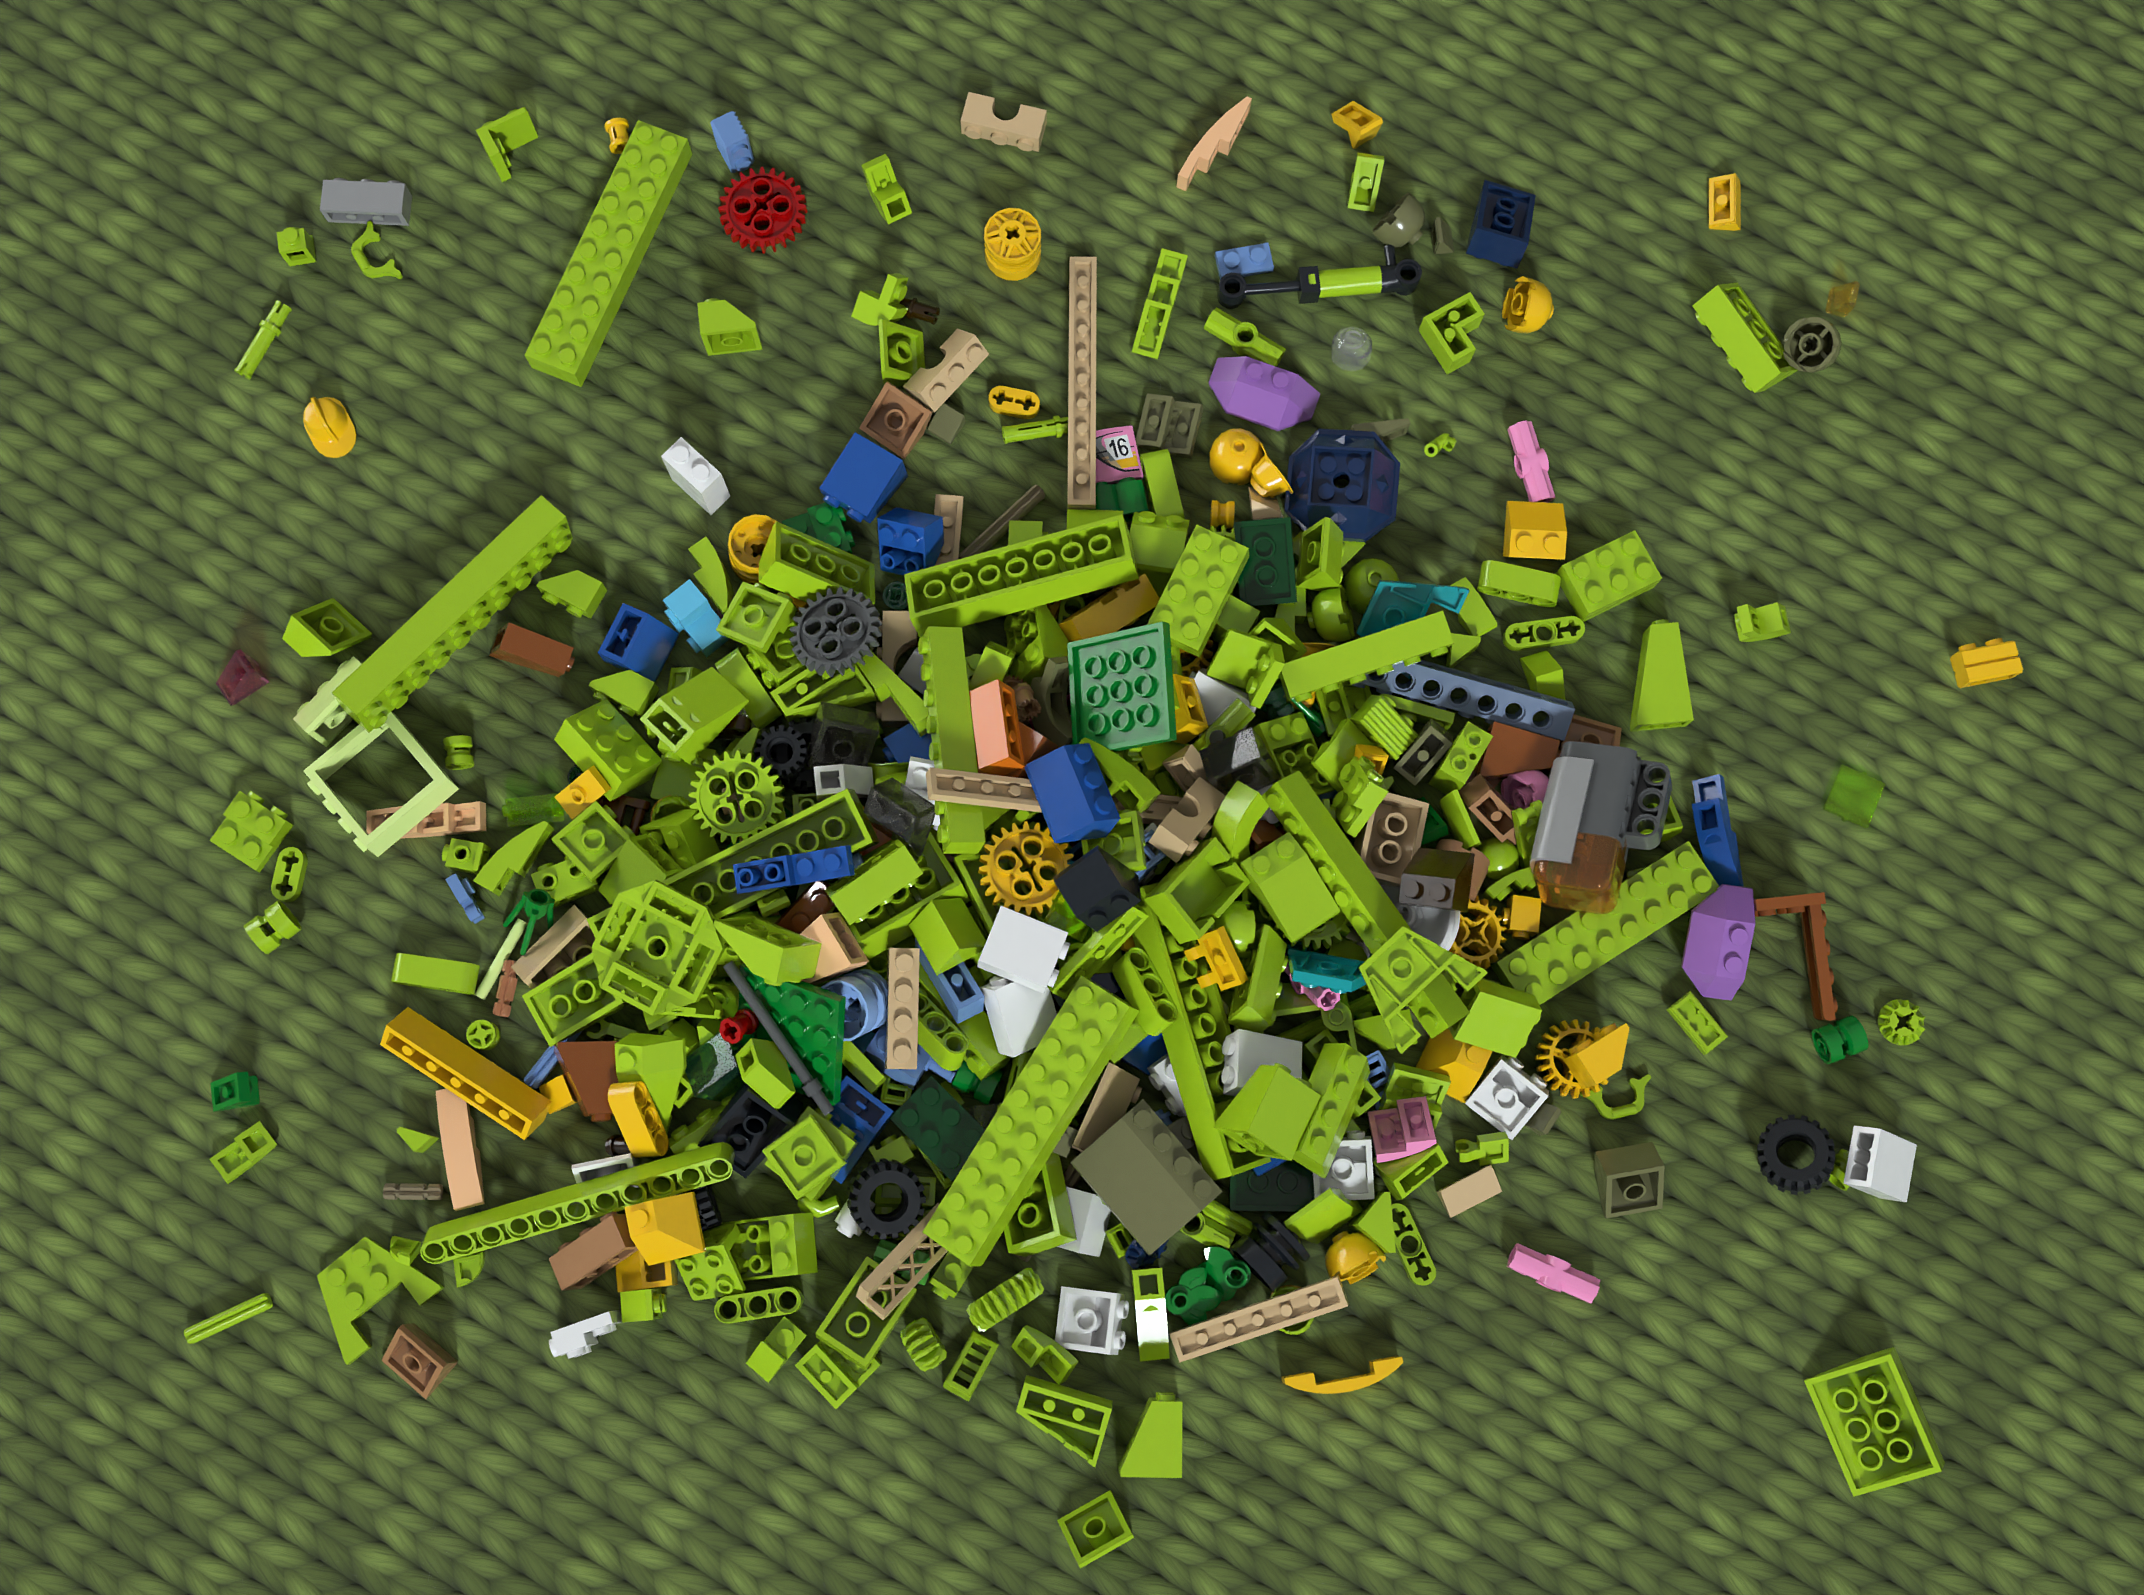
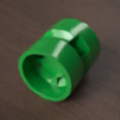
M1853 1015L1835 1021L1834 1026L1827 1024L1813 1029L1811 1033L1816 1052L1826 1064L1842 1060L1846 1057V1054L1849 1056L1858 1054L1869 1047L1867 1034L1860 1021Z
M963 1060L951 1087L964 1094L972 1092L974 1099L989 1105L1005 1071L999 1069L981 1081L968 1068L966 1061Z

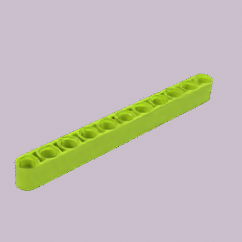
M724 1142L710 1144L434 1225L426 1232L420 1250L421 1257L428 1263L439 1264L604 1216L611 1212L621 1211L627 1206L669 1197L724 1181L731 1176L733 1171L734 1149L731 1145ZM716 1160H722L724 1163L716 1162ZM692 1168V1169H695L696 1171H689V1170H687V1169Z

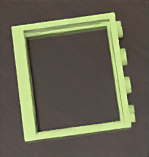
M393 711L387 715L386 722L380 728L373 729L370 733L358 725L304 770L310 779L307 783L308 786L318 796L322 793L326 798L322 801L325 807L332 814L338 813L341 818L338 820V823L349 834L353 831L357 836L353 840L363 852L368 849L377 857L459 789ZM390 728L432 777L433 781L368 834L325 780L386 729Z

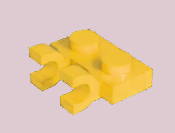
M1224 925L1206 931L1200 939H1197L1198 943L1194 947L1184 951L1188 962L1205 956L1211 968L1206 974L1196 978L1201 989L1218 983L1220 990L1223 991L1249 980Z

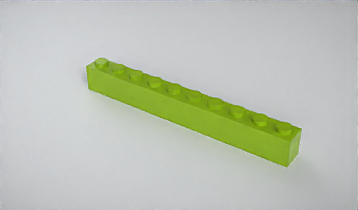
M1300 770L1277 781L1262 795L1284 829L1290 832L1308 855L1333 899L1372 955L1402 926L1412 931ZM1442 972L1407 1004L1431 1039L1470 1014Z

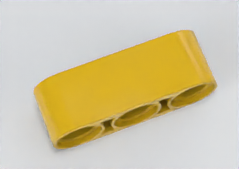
M635 1081L611 1084L608 1089V1102L632 1156L635 1158L664 1156L668 1151L669 1139L645 1083Z

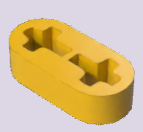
M996 386L989 393V406L995 413L1022 419H1032L1039 413L1040 400L1033 392L1007 386ZM1000 395H1004L1006 400L1002 402V405H998L996 400ZM1026 400H1030L1032 404L1029 410H1024L1022 405L1026 403Z

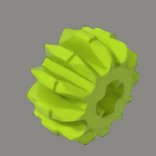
M922 1317L914 1320L901 1331L902 1343L920 1370L926 1372L929 1369H934L945 1360L947 1356L945 1346L927 1319Z

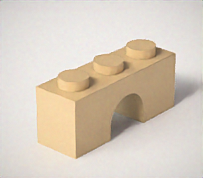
M968 92L961 117V134H965L972 139L982 138L991 140L997 145L1008 144L1016 146L1023 151L1033 150L1039 152L1047 124V110L1021 104L1016 117L1011 120H1001L994 115L995 98Z
M956 329L939 347L945 355L943 361L931 369L921 367L903 386L909 396L935 413L989 355L975 334Z
M1198 777L1185 793L1176 809L1173 808L1148 842L1176 863L1184 854L1189 857L1200 843L1196 839L1203 840L1211 830L1212 825L1209 823L1210 821L1214 823L1218 809L1226 796L1204 779Z

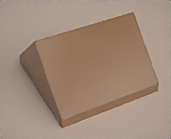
M414 1323L402 1324L397 1329L381 1360L425 1399L432 1394L458 1363L455 1358Z

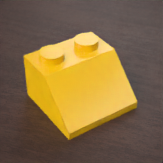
M1507 501L1503 556L1565 560L1567 527L1563 503Z

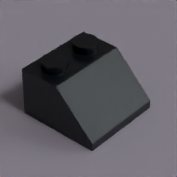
M1098 845L1053 877L1056 886L1076 918L1096 932L1141 901L1138 875Z

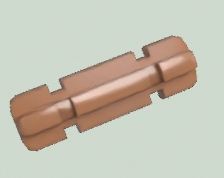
M505 960L503 963L502 971H504V975L500 976L496 994L498 1002H495L493 1007V1014L496 1016L509 1017L512 1006L509 1004L510 1001L513 1002L518 981L515 978L516 972L511 968L516 962L514 960Z

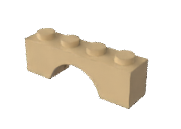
M883 611L882 625L878 627L882 632L880 637H883L882 647H877V657L894 673L899 658L907 650L918 646V633L910 620L909 611ZM891 696L882 702L876 703V717L881 719L883 727H904L910 723Z
M920 948L887 949L888 1008L885 1038V1069H917Z

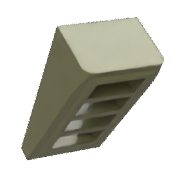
M1409 418L1360 423L1351 425L1350 430L1374 431L1385 443L1405 435L1410 426Z

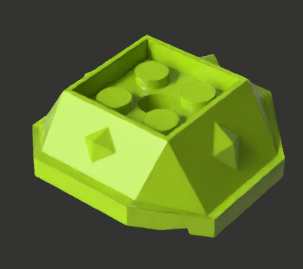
M658 880L618 893L592 945L600 988L652 1016L699 1002L726 949L721 934L713 926L715 919L710 907ZM659 939L666 946L665 952L662 955H659L655 950V944Z

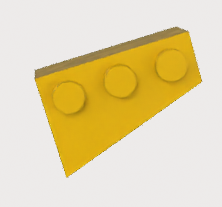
M1144 573L1139 576V579L1116 585L1111 591L1105 592L1058 625L1069 642L1118 632L1124 626L1128 627L1140 619V616L1156 607L1160 598Z

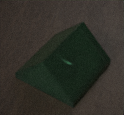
M719 1031L686 1056L687 1066L685 1071L694 1097L721 1102L724 1098L737 1092L743 1085L744 1081L742 1080L735 1057L743 1047L740 1042L731 1044L725 1041Z

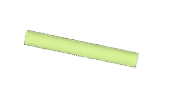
M517 918L475 992L476 996L483 1000L486 999L503 968L504 961L508 960L528 923Z

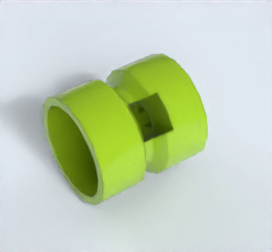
M280 900L266 908L263 917L257 915L244 925V929L251 940L267 955L282 944V938L290 939L302 930L297 918ZM269 924L274 929V933L267 927Z

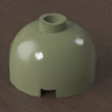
M1408 192L1394 204L1395 207L1390 212L1387 211L1372 230V234L1385 245H1392L1395 248L1402 247L1408 242L1413 245L1423 234L1420 229L1425 222V212L1419 201Z
M1809 317L1799 319L1789 327L1784 335L1783 353L1789 365L1799 371L1814 373L1824 370L1832 365L1840 354L1842 345L1840 333L1832 323L1823 318Z

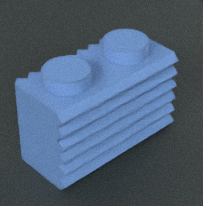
M731 111L712 120L710 124L717 148L731 173L747 170L754 163V157L748 134H746L743 125H741L738 116H736V112Z

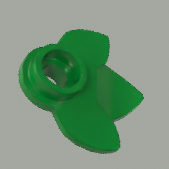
M1212 1245L1204 1248V1255L1207 1260L1200 1263L1197 1267H1205L1207 1269L1205 1285L1212 1286L1223 1294L1224 1297L1221 1302L1230 1300L1234 1297L1238 1288L1244 1287L1249 1283L1251 1268L1245 1261L1235 1259L1232 1253L1224 1247ZM1233 1269L1240 1270L1242 1274L1234 1275L1231 1271Z
M1194 1267L1183 1272L1178 1284L1171 1286L1165 1293L1166 1308L1173 1314L1181 1315L1188 1325L1207 1320L1206 1312L1215 1309L1224 1297L1216 1288L1205 1285L1207 1269L1205 1267ZM1177 1296H1184L1182 1304H1175Z

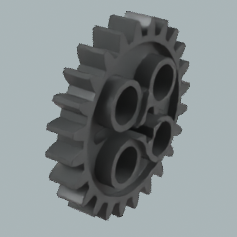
M839 587L837 593L834 594L828 588L827 596L823 597L818 592L816 593L817 601L813 602L807 599L809 605L807 609L799 607L802 616L793 617L794 622L798 626L790 628L794 636L789 640L794 646L792 651L797 656V659L810 672L815 669L818 675L822 676L826 670L828 675L833 677L835 670H838L844 676L845 668L849 667L854 672L855 663L859 662L865 665L863 659L865 655L873 657L870 647H879L875 637L882 636V632L878 628L882 625V622L878 617L880 615L871 600L869 598L866 599L862 592L856 594L850 588L845 593L842 587ZM833 648H836L834 652L829 653Z

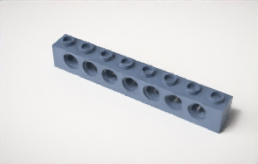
M1424 660L1407 667L1404 666L1403 662L1393 665L1394 671L1380 676H1373L1370 673L1366 674L1367 680L1353 684V686L1365 688V685L1375 687L1376 691L1381 694L1392 695L1396 693L1404 695L1403 699L1418 703L1420 700L1431 703L1430 706L1442 710H1447V708L1457 710L1460 716L1466 718L1482 717L1485 718V722L1488 724H1492L1495 721L1563 741L1575 711V707L1570 701ZM1406 672L1411 675V679L1407 683L1402 684L1396 681L1397 675ZM1428 680H1435L1439 683L1438 687L1433 691L1425 690L1423 685ZM1455 688H1463L1466 691L1465 695L1459 699L1450 696ZM1488 695L1493 698L1492 703L1488 706H1480L1478 704V700L1482 696ZM1511 703L1520 705V709L1514 714L1506 713L1505 709ZM1538 711L1547 712V717L1540 722L1534 721L1533 715Z

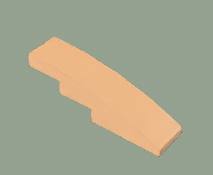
M1245 97L1227 111L1206 132L1180 170L1177 178V188L1187 191L1197 169L1207 173L1217 152L1228 156L1250 112L1252 98Z
M481 801L455 805L442 803L400 839L486 831V803ZM402 806L366 811L367 833L370 834Z
M448 1089L436 1091L439 1128L453 1209L458 1211L483 1205L485 1202L480 1151L476 1146L474 1119L470 1115L469 1103Z

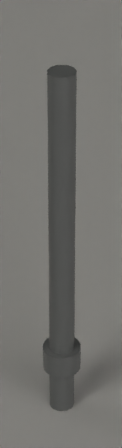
M731 961L723 968L803 1083L804 1087L802 1089L808 1098H813L824 1116L833 1111L834 1107L821 1090L824 1087L818 1078L814 1079L735 962Z

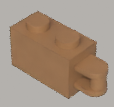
M1479 774L1458 791L1467 807L1501 842L1508 839L1517 845L1512 811L1515 809Z

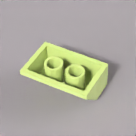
M354 656L350 660L344 661L338 667L337 674L330 681L324 682L318 688L314 698L310 702L301 705L297 715L293 718L306 733L325 747L353 720L343 710L332 692L362 664Z

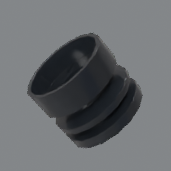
M1265 1212L1261 1219L1268 1229L1265 1230L1260 1224L1255 1222L1252 1226L1259 1238L1255 1241L1250 1236L1243 1234L1230 1248L1239 1259L1245 1261L1250 1266L1251 1272L1269 1290L1275 1293L1288 1280L1286 1273L1281 1267L1286 1264L1297 1271L1300 1267L1292 1256L1295 1254L1303 1262H1306L1310 1255L1304 1248L1301 1239L1293 1231L1289 1230L1282 1220Z

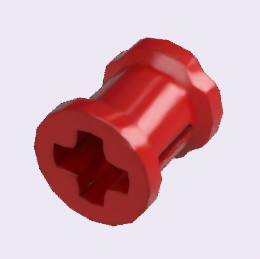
M740 1009L733 1018L728 1017L721 1021L720 1034L725 1041L731 1044L738 1043L742 1040L743 1035L752 1034L757 1030L758 1018L750 1009Z

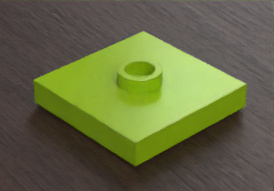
M810 1114L762 1150L797 1200L847 1164L813 1114Z

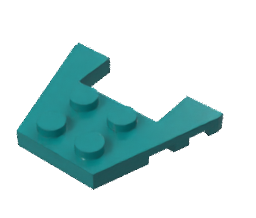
M1379 580L1356 633L1360 637H1365L1425 617L1431 603L1459 614L1470 590L1466 587ZM1402 672L1408 679H1411L1409 673Z
M1285 939L1287 944L1286 956H1288L1292 981L1300 982L1302 986L1308 988H1316L1318 986L1330 988L1335 993L1353 992L1366 985L1359 970L1364 961L1311 952L1312 943L1309 944L1306 950H1302L1300 941L1292 947L1289 939Z

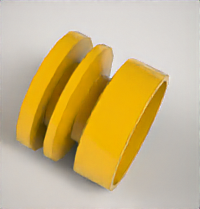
M1006 208L997 211L989 218L984 229L985 260L989 269L996 276L1005 280L1018 281L1029 277L1036 271L1041 261V229L1038 221L1029 212L1020 208Z
M754 514L744 517L733 526L729 533L728 551L732 570L739 579L746 583H759V561L761 556L758 555L755 558L754 552L760 554L764 551L772 527L776 520L769 516Z

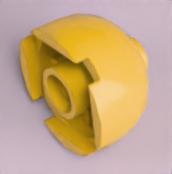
M1522 276L1514 281L1518 282L1515 289L1509 288L1506 294L1502 318H1508V325H1504L1506 329L1527 334L1539 330L1552 317L1554 306L1551 293L1545 284Z
M1242 428L1229 429L1221 433L1212 444L1209 453L1210 468L1213 474L1223 483L1229 484L1230 482L1245 485L1250 482L1251 471L1264 456V451L1260 445L1259 438L1251 431Z
M1344 1231L1332 1239L1334 1244L1327 1250L1325 1266L1329 1278L1339 1275L1341 1281L1348 1280L1349 1284H1353L1377 1270L1379 1267L1376 1262L1381 1259L1384 1263L1386 1255L1364 1234L1358 1232L1349 1234L1347 1231Z

